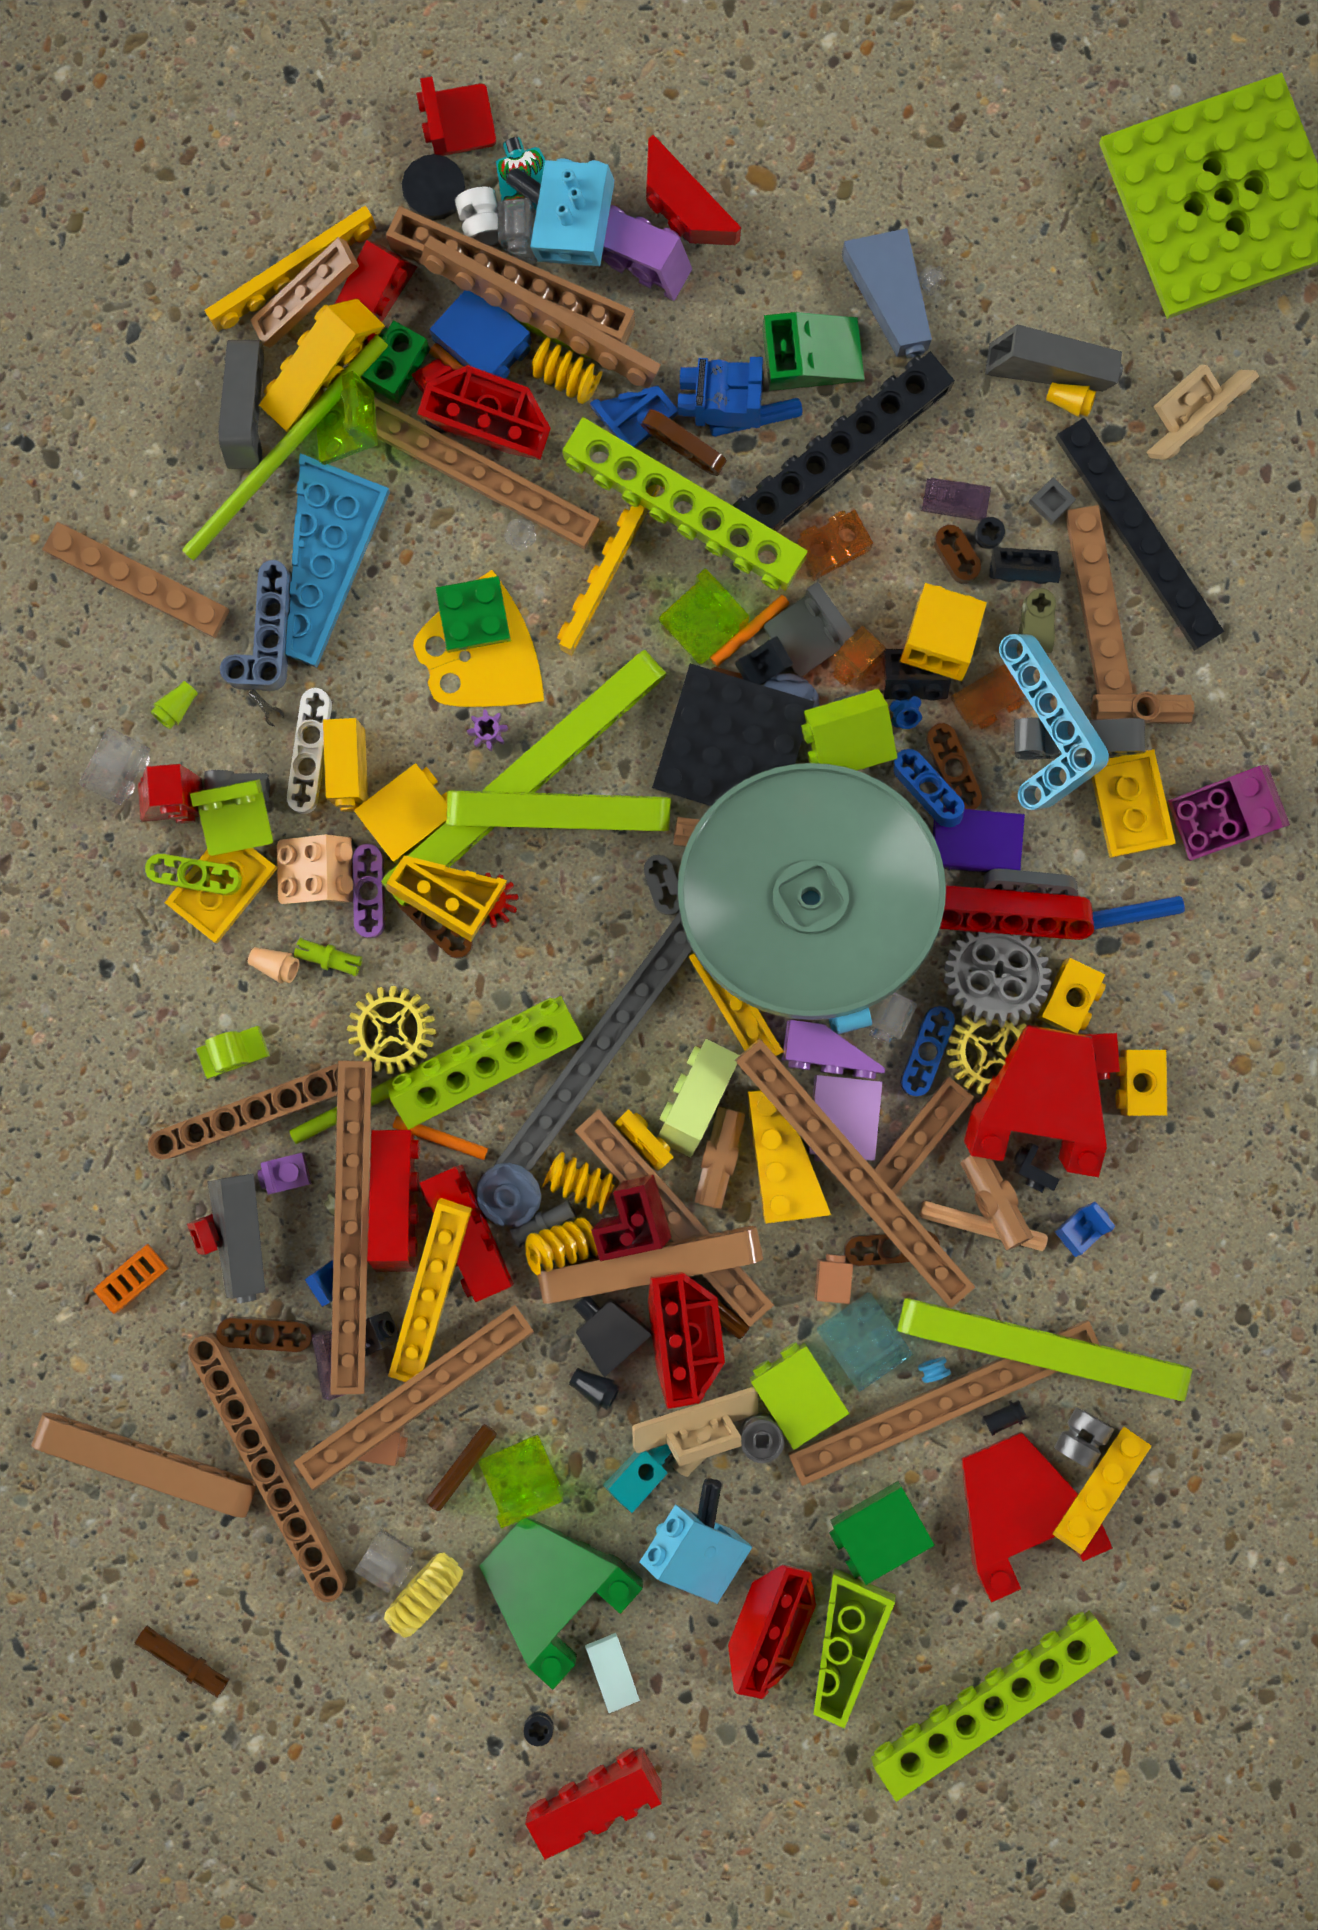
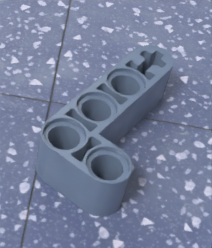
M266 561L259 568L253 655H229L221 662V676L236 689L275 691L282 688L286 683L288 656L285 654L292 576L279 561ZM276 573H279L282 578H276L274 587L269 579L275 578ZM275 603L281 605L280 612L277 615L267 616V608ZM277 635L279 637L278 644L273 648H265L264 643L267 637ZM237 665H243L244 674L238 679H232L230 675L231 670ZM276 667V676L272 680H263L262 675L265 669Z

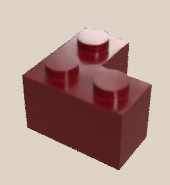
M654 1174L623 1181L613 1191L619 1215L601 1219L591 1230L600 1261L662 1249L672 1237Z

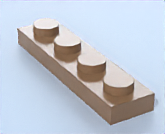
M339 237L334 240L250 319L262 345L269 348L275 345L359 267L347 241Z
M950 1077L944 1080L873 1168L895 1195L975 1098Z

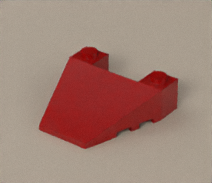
M1027 1025L1005 1058L1004 1066L998 1075L990 1081L986 1094L980 1103L977 1102L972 1109L964 1143L971 1156L1003 1161L1011 1131L1062 1139L1058 1158L1065 1170L1069 1173L1099 1178L1107 1150L1092 1037Z
M1022 1432L961 1458L968 1513V1531L971 1543V1561L984 1592L991 1603L1021 1590V1586L1008 1558L1054 1538L1053 1532L1078 1496V1493ZM1103 1524L1100 1525L1081 1555L1074 1550L1082 1562L1113 1549Z

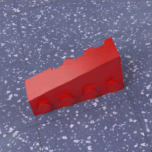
M371 1130L367 1262L376 1272H415V1257H417L418 1250L417 1237H415V1224H418V1204H415V1192L419 1191V1173L415 1172V1159L420 1157V1142L415 1140L411 1130Z

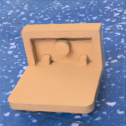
M325 834L279 840L277 843L279 903L353 902L352 838Z

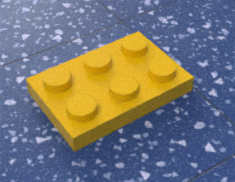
M1147 750L1144 754L1109 758L1107 765L1091 777L1109 858L1176 844L1155 750Z
M254 848L210 856L208 850H206L199 859L229 865L237 869L241 874L242 884L236 893L221 895L176 887L164 903L210 940L218 944L278 869L277 866ZM194 865L185 876L188 883L195 884L201 880L202 870L199 866ZM209 868L210 879L206 887H210V880L222 883L223 889H226L227 884H233L234 878L229 876V871H226L224 876H216L211 874L213 868Z

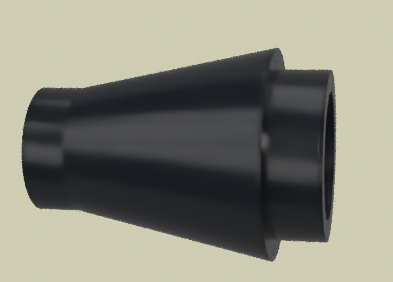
M580 1368L576 1369L569 1382L571 1387L575 1388L597 1409L602 1407L607 1411L620 1390V1387L614 1384L615 1380L584 1371Z

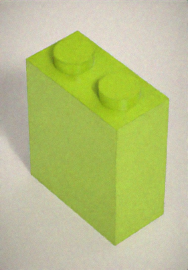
M879 688L804 711L806 724L801 725L806 743H811L812 751L807 752L809 763L831 764L858 771L898 758L888 704Z
M797 1342L790 1344L780 1352L781 1358L773 1363H770L769 1360L762 1362L752 1370L754 1375L750 1377L755 1390L794 1450L850 1414L805 1342L801 1345H798Z

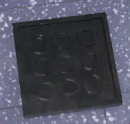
M690 663L652 788L712 806L721 796L742 781L770 769L795 764L804 737L801 725L806 724L804 711L812 709L815 701Z

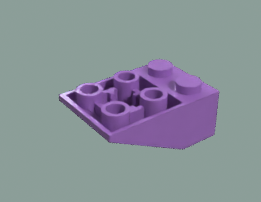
M797 1020L787 1021L782 1060L789 1061V1068L810 1070V1064L821 1066L820 1072L840 1075L843 1074V1069L854 1070L853 1077L876 1079V1073H885L883 1066L824 1024Z

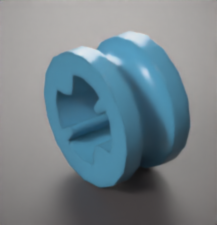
M945 1357L935 1358L918 1366L919 1371L924 1373V1377H922L923 1383L937 1381L951 1374L950 1369L945 1368V1363L947 1362Z

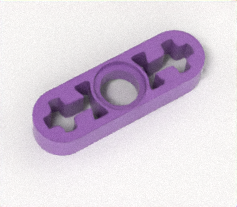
M372 844L360 845L353 854L354 927L358 934L370 939L381 935L385 928V886L381 883V880L384 878V856L381 850ZM368 850L371 851L373 856L377 857V861L371 862V872H378V878L372 876L360 878V872L367 874L366 864L360 862V857L366 856V851ZM367 882H373L378 887V894L372 900H364L360 895L362 885ZM361 904L365 906H375L378 904V910L371 909L372 919L378 921V926H373L372 932L368 933L367 928L361 926V921L367 920V910H360Z

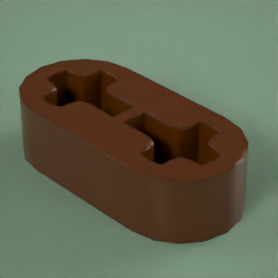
M955 525L941 527L934 538L935 550L956 582L960 584L973 582L981 570V563L977 554L959 527ZM944 534H947L948 537H956L954 547L957 552H954L949 544L945 546L942 544ZM959 556L965 564L971 563L973 565L970 570L971 575L958 571L961 566V562L958 559Z

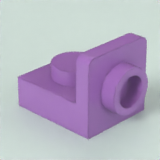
M304 1152L261 1162V1170H258L260 1186L262 1189L267 1190L268 1195L312 1184Z

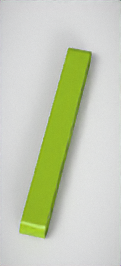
M904 1298L897 1331L908 1335L1184 1402L1186 1401L1193 1370L1184 1365L909 1298Z

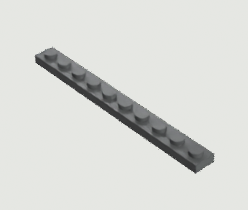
M680 912L494 1166L501 1163H512L522 1166L529 1172L535 1166L692 951L682 925Z

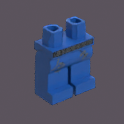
M750 357V362H727L719 359L708 362V358H698V367H680V389L696 390V394H678V415L695 417L696 426H705V423L714 426L760 428L763 357Z

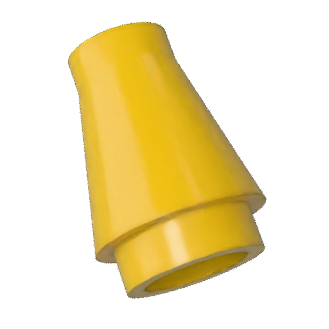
M1052 382L1046 401L1061 407L1078 418L1081 415L1088 417L1097 392L1090 390V386Z

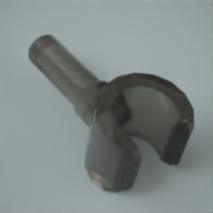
M255 689L249 691L248 695L265 713L267 724L276 727L269 720L270 714L275 711L279 712L285 719V714L281 709L272 707Z

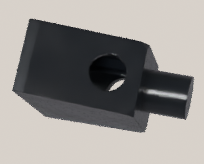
M590 1296L582 1297L573 1306L585 1320L576 1329V1333L604 1377L652 1335L651 1330L612 1298L599 1307Z

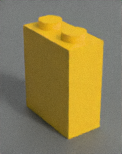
M925 583L916 605L900 662L962 681L971 662L987 602L976 599L973 596L947 590L941 586Z
M356 718L323 719L326 799L335 807H339L342 812H354L353 810L368 800L365 728Z
M416 763L353 810L396 865L399 864L404 855L408 856L447 820V792L440 795L434 787L438 780L427 766L421 770Z

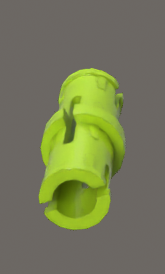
M299 938L296 945L309 951L295 948L294 958L320 964L321 968L325 970L333 968L355 977L358 975L360 969L347 963L361 967V956L336 950L334 945L328 944L326 947L304 940V938Z

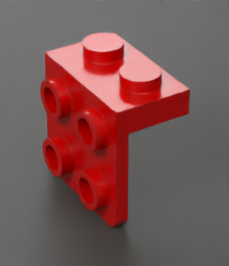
M432 76L420 78L422 91L416 92L420 113L426 112L428 122L422 123L425 142H432L434 154L445 156L495 146L497 140L486 85L479 83L436 91Z

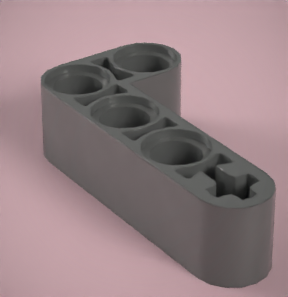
M261 340L227 341L218 433L220 448L228 469H255L262 461V446L258 434L259 404L261 401L264 368V349Z
M1020 718L1014 720V748L1017 759H1056L1062 755L1040 718ZM1144 719L1089 720L1106 746L1109 756L1139 755L1146 752ZM1070 722V724L1068 725V734L1072 738L1075 732V728L1073 724ZM1089 750L1086 751L1085 757H1092Z

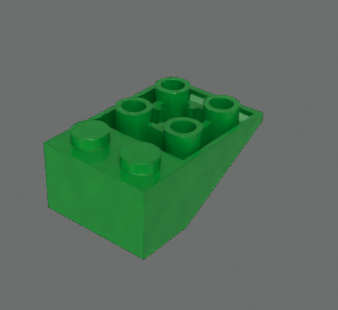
M804 312L764 315L762 332L769 391L862 382L865 380L858 317Z

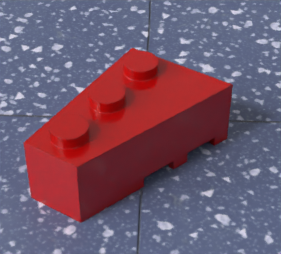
M366 240L356 260L359 267L348 276L335 304L358 299L383 322L418 266L390 249ZM370 334L363 343L367 345L376 334Z
M181 764L147 766L145 768L143 777L140 778L141 782L138 783L141 822L171 819L175 820L178 824L194 823L195 817H200L198 806L193 807L190 794L203 790L202 778Z

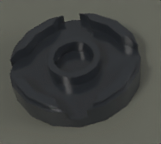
M437 154L424 155L413 161L405 170L401 183L403 197L410 210L432 221L445 219L456 213L455 199L459 194L466 191L464 176L458 165L448 157Z

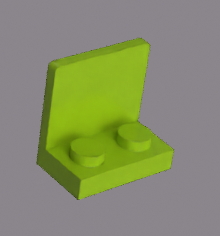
M260 779L190 794L193 807L198 806L207 850L210 856L273 843V835Z

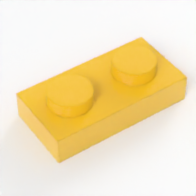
M628 1109L613 1124L657 1172L674 1158L670 1153L669 1145L662 1138L655 1137L647 1129V1122L638 1113L633 1114Z

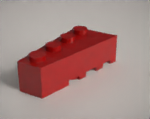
M458 1165L419 1182L424 1200L428 1207H431L433 1214L440 1198L472 1208L455 1266L459 1267L464 1277L460 1281L468 1298L473 1296L476 1303L512 1287L514 1284L485 1215L478 1206L476 1194L463 1165Z
M643 1747L636 1751L631 1748L617 1756L615 1763L606 1768L604 1765L594 1768L587 1774V1779L578 1784L575 1781L570 1782L558 1791L559 1795L548 1801L546 1798L540 1799L529 1807L525 1825L544 1860L581 1843L586 1837L584 1833L588 1831L593 1835H598L608 1830L615 1819L620 1816L627 1821L636 1817L638 1810L647 1803L651 1809L662 1804V1781Z

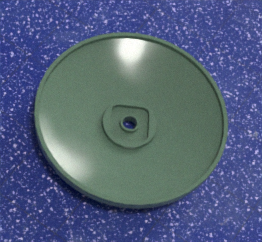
M819 763L792 764L770 769L742 781L727 791L706 811L692 832L682 856L678 879V903L687 940L694 954L711 977L730 994L759 1010L778 1016L807 1020L830 1019L862 1011L881 1002L902 987L920 968L936 941L942 922L946 895L945 872L941 854L927 824L913 806L894 789L876 778L847 767ZM808 891H814L819 894L821 899L815 905H807L801 899L803 894Z

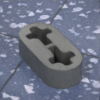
M653 855L645 862L644 875L654 905L661 914L674 915L680 910L678 900L674 902V908L668 909L667 905L661 906L659 901L664 899L661 889L664 887L668 888L671 896L676 895L678 898L677 877L672 863L667 857ZM659 861L661 866L666 865L668 868L663 871L665 882L661 884L656 874L650 875L649 870L653 869V863Z

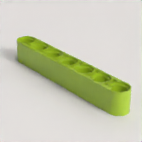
M450 790L447 791L446 824L458 826L669 831L671 798Z

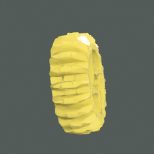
M396 986L390 987L389 996L386 995L384 988L380 987L377 989L378 999H375L374 995L369 992L365 995L370 1003L368 1006L360 1001L356 1003L357 1008L363 1011L361 1015L350 1013L349 1017L358 1020V1025H349L347 1030L357 1032L358 1037H352L348 1041L349 1044L360 1043L361 1047L354 1051L355 1056L366 1053L367 1055L363 1061L376 1060L374 1071L380 1072L385 1063L387 1074H393L395 1064H397L399 1071L404 1073L406 1072L405 1061H408L415 1068L418 1066V1062L414 1058L416 1054L423 1059L427 1058L428 1054L421 1048L423 1045L427 1047H433L434 1042L425 1040L426 1034H436V1029L426 1028V1024L434 1022L435 1017L423 1016V1013L430 1009L428 1004H424L419 1008L416 1006L421 1000L420 995L416 994L409 1001V989L404 988L400 997H398ZM389 1003L404 1005L402 1010L391 1018H386L375 1011ZM411 1013H413L418 1027L415 1042L405 1031V1025ZM369 1019L378 1028V1036L372 1047L368 1041L366 1031ZM380 1020L383 1023L392 1025L397 1022L399 1028L396 1029L399 1030V1035L404 1040L391 1035L386 1038L385 1032L388 1031L384 1030L385 1025ZM393 1042H398L408 1049L407 1052L397 1057L389 1058L380 1055L381 1051Z
M963 1016L962 1021L966 1028L955 1025L953 1030L960 1037H949L948 1039L949 1043L957 1045L956 1049L946 1050V1055H956L957 1061H952L948 1064L949 1068H956L958 1066L961 1068L955 1074V1079L960 1080L967 1076L968 1078L964 1083L966 1089H970L976 1082L975 1090L977 1094H982L986 1085L987 1089H989L988 1085L992 1079L981 1077V1074L993 1063L1001 1067L1004 1066L1005 1058L1007 1057L1005 1052L1007 1036L1010 1034L1014 1043H1016L1027 1026L1025 1023L1015 1027L1008 1019L998 1033L994 1034L990 1040H986L973 1033L980 1026L986 1025V1018L981 1017L975 1023L969 1016ZM993 1019L991 1025L1000 1027L998 1020ZM967 1042L977 1052V1060L974 1063L973 1069H971L966 1059L965 1049ZM993 1043H996L994 1051L998 1054L999 1058L989 1057V1060H986L988 1052L982 1045L992 1046Z
M444 1552L433 1557L386 1610L384 1620L389 1624V1627L403 1638L414 1634L436 1612L460 1582L463 1570L458 1566L459 1563Z

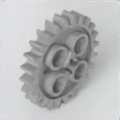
M967 932L964 939L965 942L957 940L955 950L949 951L948 959L950 961H946L944 970L948 972L945 973L944 983L950 984L946 993L947 995H956L953 1001L954 1006L964 1004L962 1015H966L971 1011L975 1013L973 1021L975 1023L981 1017H985L988 1027H990L993 1019L998 1020L1001 1028L1004 1027L1006 1019H1009L1015 1026L1018 1023L1019 1015L1027 1021L1030 1018L1031 1011L1037 1013L1041 1006L1040 1002L1045 1003L1048 995L1045 991H1049L1051 981L1047 979H1049L1052 971L1051 969L1044 968L1047 965L1048 957L1038 958L1042 947L1031 948L1032 937L1022 941L1020 940L1021 935L1011 936L1009 934L977 932L976 937H974L971 933ZM977 956H987L991 961H981ZM1009 962H1018L1023 967L1015 968ZM980 984L983 987H985L986 990L978 991L974 989L972 985ZM1004 991H1014L1018 996H1007Z

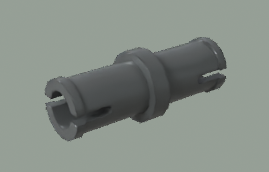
M566 1200L564 1203L544 1213L542 1211L535 1213V1218L519 1227L511 1228L510 1234L515 1244L520 1248L525 1244L526 1238L530 1233L539 1234L542 1229L550 1230L555 1225L561 1226L567 1221L577 1219V1215L569 1200Z

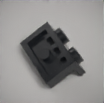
M993 547L989 568L990 578L1001 579L1005 582L1019 580L1033 581L1038 584H1046L1048 582L1059 583L1061 567L1058 551Z
M884 649V699L901 701L916 696L920 699L935 701L948 698L951 678L900 662L903 649Z

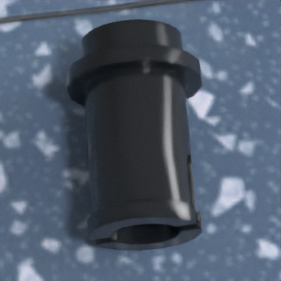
M1011 1400L1008 1406L983 1416L992 1436L1017 1423L1023 1425L1022 1421L1028 1419L1019 1400L1014 1403Z

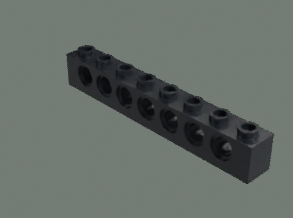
M931 351L922 358L920 355L915 356L904 367L906 370L899 377L895 375L889 377L880 386L881 391L873 398L870 395L863 398L855 407L857 411L848 418L846 415L838 418L831 425V432L823 438L821 435L816 436L807 444V451L800 457L796 455L790 457L781 466L782 471L774 478L771 475L764 478L756 486L758 491L749 498L746 495L742 496L732 506L777 532L948 394L955 380ZM911 383L917 384L922 392L918 394L910 393L906 385ZM890 403L896 407L897 412L887 414L882 410L881 406ZM860 423H866L871 426L873 431L869 434H862L857 430L856 426ZM836 443H842L847 447L848 452L837 454L832 450L831 446ZM811 463H817L821 465L823 472L812 474L807 470L806 466ZM786 483H793L798 487L799 491L789 495L781 487ZM761 503H768L773 507L774 511L771 514L763 515L756 507Z

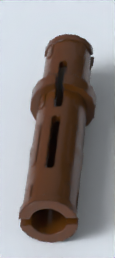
M148 1625L142 1630L135 1641V1645L146 1650L185 1676L188 1683L192 1684L194 1682L216 1698L220 1696L230 1680L205 1664V1659L194 1657L172 1641L158 1634Z

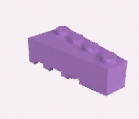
M610 205L602 259L612 269L623 273L625 268L628 269L634 276L639 278V283L651 289L654 283L665 289L664 296L672 301H675L692 271V266L680 240L681 238L675 231L669 228L659 229L643 217L637 216L635 219L626 215L620 208Z

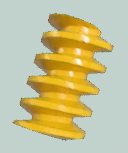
M546 338L533 358L531 365L533 377L540 379L544 376V383L546 385H552L555 382V389L562 392L566 389V395L569 398L577 395L578 403H586L595 392L603 371L594 375V363H591L586 369L582 368L583 357H579L574 363L571 362L573 354L571 350L562 357L560 355L562 345L557 344L553 350H550L551 339Z
M561 1151L554 1159L542 1188L549 1181L551 1182L552 1193H555L562 1186L563 1198H568L572 1192H575V1203L579 1204L586 1197L587 1208L591 1209L598 1202L599 1214H602L614 1188L612 1184L613 1174L608 1173L602 1180L600 1179L601 1169L597 1167L589 1174V1163L587 1162L577 1169V1158L573 1157L566 1164L564 1163L565 1153Z
M580 1217L574 1223L567 1221L562 1226H553L550 1230L542 1229L539 1234L530 1233L525 1241V1251L531 1270L536 1275H540V1265L542 1264L543 1268L550 1272L553 1270V1260L557 1267L562 1268L565 1266L564 1257H566L570 1264H574L577 1261L576 1253L582 1260H586L589 1254L588 1249L593 1256H598L591 1232L593 1227L589 1221Z

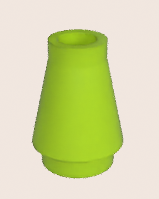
M183 681L178 687L153 704L155 707L151 714L168 729H171L174 725L178 726L198 693L191 685Z

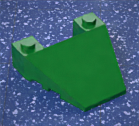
M523 1516L479 1565L528 1668L552 1690L575 1666L577 1654L557 1634L588 1599L596 1592L621 1614L643 1589V1579L619 1557L610 1553L606 1554L583 1541L579 1542L556 1529L526 1516Z

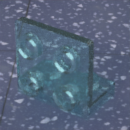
M866 1293L817 1328V1332L859 1392L913 1355L871 1293Z

